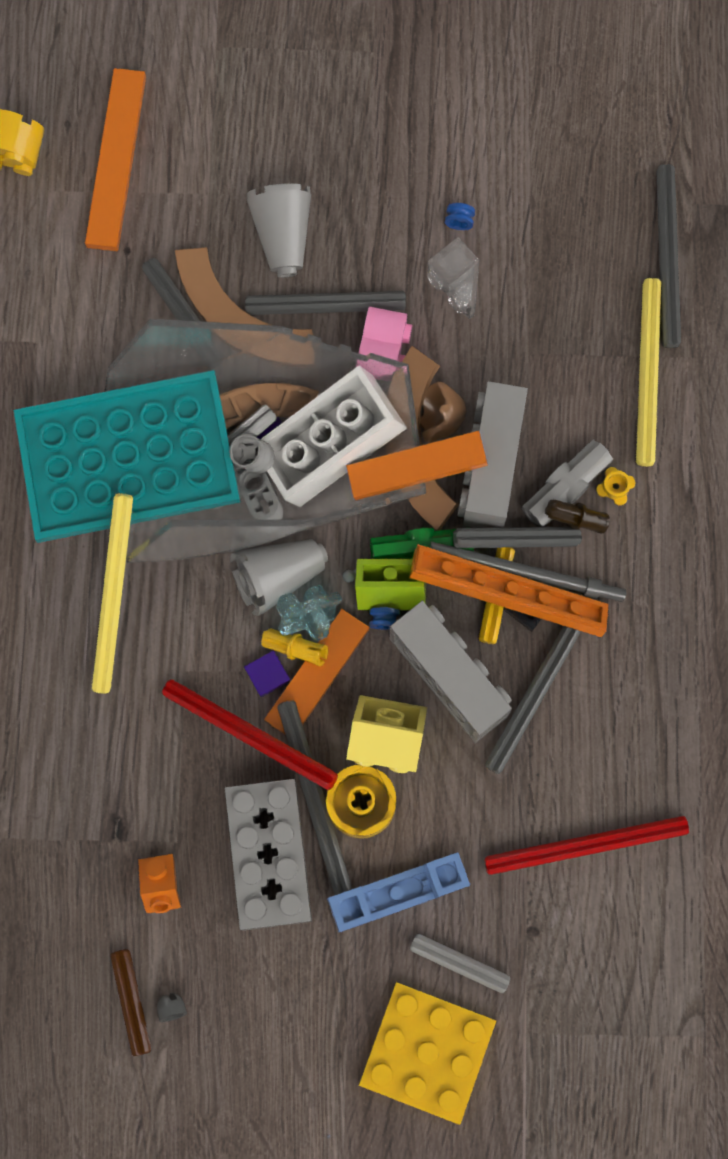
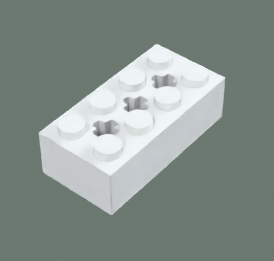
M359 365L261 439L271 445L275 455L274 462L267 472L283 498L301 507L348 472L346 465L365 460L407 429L374 376Z

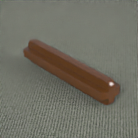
M128 949L111 953L110 957L131 1054L133 1056L148 1054L151 1052V1044L131 953Z

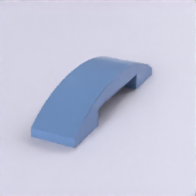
M457 852L374 883L329 897L327 900L340 933L470 886L460 855Z

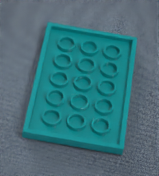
M215 370L13 410L34 537L37 543L110 529L113 500L117 493L129 494L133 497L130 524L241 502L234 465L229 453L230 444Z

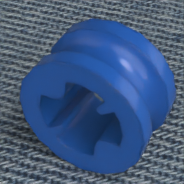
M452 203L447 206L446 226L455 230H469L473 228L474 207L464 203Z
M388 607L370 609V615L373 616V620L369 622V627L390 630V626L396 622V617L400 615V610Z

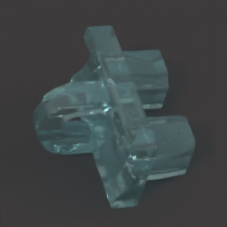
M321 585L310 587L305 592L303 602H299L292 593L279 597L276 608L281 616L278 630L282 636L306 629L315 641L327 638L330 628L329 622L336 618V606L342 602V597L338 592L328 594Z

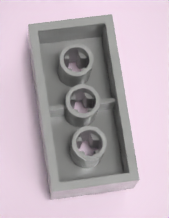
M488 381L486 392H479L474 422L480 424L473 423L472 432H480L488 466L466 471L464 474L463 485H468L469 489L462 488L457 516L464 517L462 528H504L528 388Z
M422 600L390 626L389 639L476 744L508 717L512 710L509 705L512 700L500 685L494 687L487 679L489 672L482 662L477 658L472 661L464 651L467 646L462 638L455 631L451 634L442 624L445 619L434 605L428 607Z
M295 779L225 787L240 930L312 922ZM267 811L269 816L274 815V821L268 822V828L262 829L260 823L256 824V818L261 817V812ZM266 846H271L273 851H278V856L272 857L271 864H266L265 859H260V853L265 852ZM275 880L277 886H282V892L276 893L275 900H269V895H264L263 890L269 886V881Z

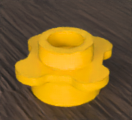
M610 467L606 469L604 473L605 479L602 484L597 486L596 491L600 497H608L614 500L616 505L621 506L627 502V494L630 489L635 487L636 482L632 476H628L625 472ZM613 484H618L619 488L614 489Z

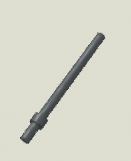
M432 541L429 545V548L527 579L579 591L585 597L597 599L599 596L623 602L626 597V589L603 584L600 579L588 576L586 579Z

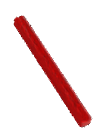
M168 680L163 687L162 694L166 698L324 789L330 790L336 783L338 775L333 770L175 680Z
M680 816L489 855L484 859L485 868L489 875L669 839L687 835L689 833V825L686 817Z

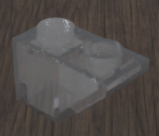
M457 237L428 260L427 277L434 288L437 290L442 289L448 295L449 303L459 314L463 312L468 319H471L475 314L480 260Z

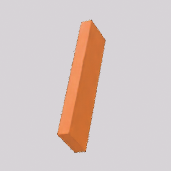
M475 431L346 465L353 497L355 500L485 467L488 466L480 432Z
M341 609L318 642V644L328 646L327 659L320 657L325 663L322 666H317L305 661L264 721L286 735L278 711V705L294 700L303 726L364 639L370 627Z

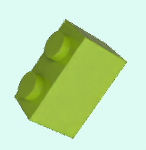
M357 559L355 590L358 610H370L379 607L411 610L422 600L426 604V583L410 578L413 559Z

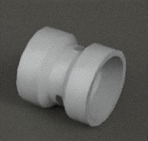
M242 434L235 438L229 451L230 458L235 465L256 474L264 473L270 469L275 457L274 450L269 443L251 434Z

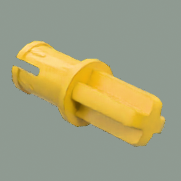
M270 628L262 634L261 645L263 647L286 654L290 660L298 658L317 666H322L325 662L320 657L327 659V645L303 639L299 633L290 635Z

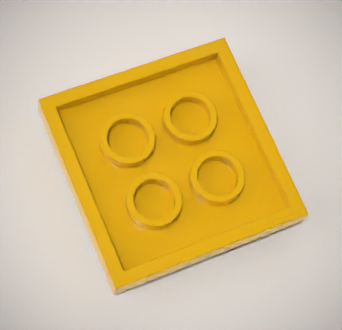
M396 982L359 1086L460 1125L496 1020Z

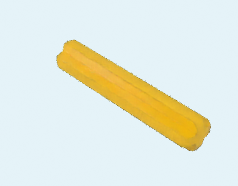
M511 547L497 548L495 557L513 561L515 550ZM486 602L479 641L486 644H495L497 642L504 607Z

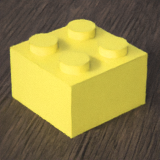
M360 695L352 722L346 760H352L356 764L365 767L373 765L389 767L390 770L397 773L416 772L427 707Z

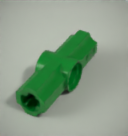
M420 528L407 531L404 535L370 538L371 559H413L414 550L417 545L429 547L431 541L455 547L453 544V531L456 529L435 531L433 528ZM461 548L474 552V548Z

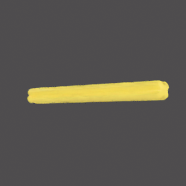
M657 278L645 279L642 289L636 463L639 466L646 467L653 466L656 451L661 281Z
M123 493L115 494L113 500L92 690L103 694L109 693L111 689L133 497Z

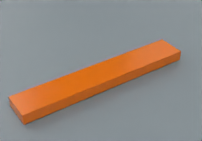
M117 68L113 70L85 239L86 248L109 251L119 250L146 83L145 71Z
M418 544L414 550L410 578L598 637H602L606 632L609 606L607 603Z

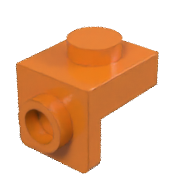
M173 854L138 859L140 896L146 913H165L169 910L180 908Z

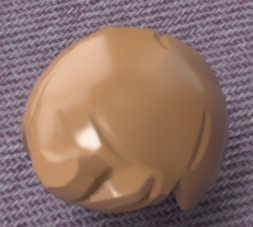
M438 381L430 385L423 403L424 414L423 417H420V426L424 429L422 432L424 441L426 443L437 442L438 439L452 435L459 429L465 419L467 412L465 401L443 382Z

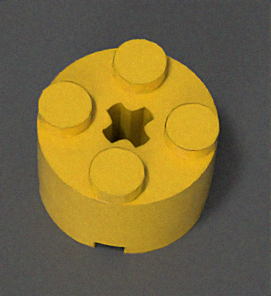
M0 109V170H2V166L13 167V171L20 175L31 176L33 169L36 168L44 127L33 119L31 125L22 122L23 115Z
M353 765L340 771L337 774L338 779L333 788L327 790L326 807L332 823L339 831L352 838H369L381 833L392 821L396 809V792L391 780L385 773L373 767ZM356 794H360L363 798L370 797L371 800L367 802L368 808L366 810L352 806L356 802Z

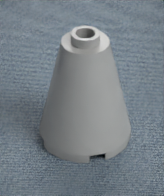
M301 184L264 186L265 193L256 195V189L250 190L247 193V203L270 271L277 272L278 277L281 278L296 276L297 270L303 268L311 203L310 187L306 186L304 191H301Z
M313 539L238 550L231 553L230 563L234 561L237 563L238 569L232 571L243 601L247 606L253 604L256 609L252 613L259 616L324 571L328 556L321 543L317 544Z

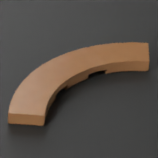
M207 247L175 250L178 271L189 299L202 319L219 336L249 354L273 359L275 362L298 365L315 364L312 329H287L273 326L252 317L240 309L226 295L217 282L210 265Z
M413 346L409 349L397 371L389 395V401L407 427V429L387 443L389 454L423 445L420 426L421 407L430 383L440 366ZM437 480L401 488L414 509L437 531L442 529L459 505L444 491Z
M264 383L248 385L222 393L220 398L226 429L244 422L265 404L270 407L276 417L290 418L315 399L319 391L286 383Z

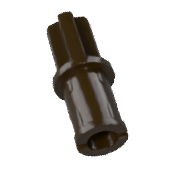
M552 499L545 508V514L550 519L567 523L570 528L575 530L584 528L603 534L607 531L610 521L601 520L602 518L610 519L607 513L588 509L582 503L573 505Z

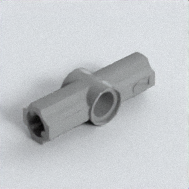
M593 439L569 463L564 462L546 480V485L522 506L526 517L534 525L544 527L552 520L545 514V508L550 500L555 499L569 504L576 502L589 488V484L612 463L613 458L609 451L601 443Z

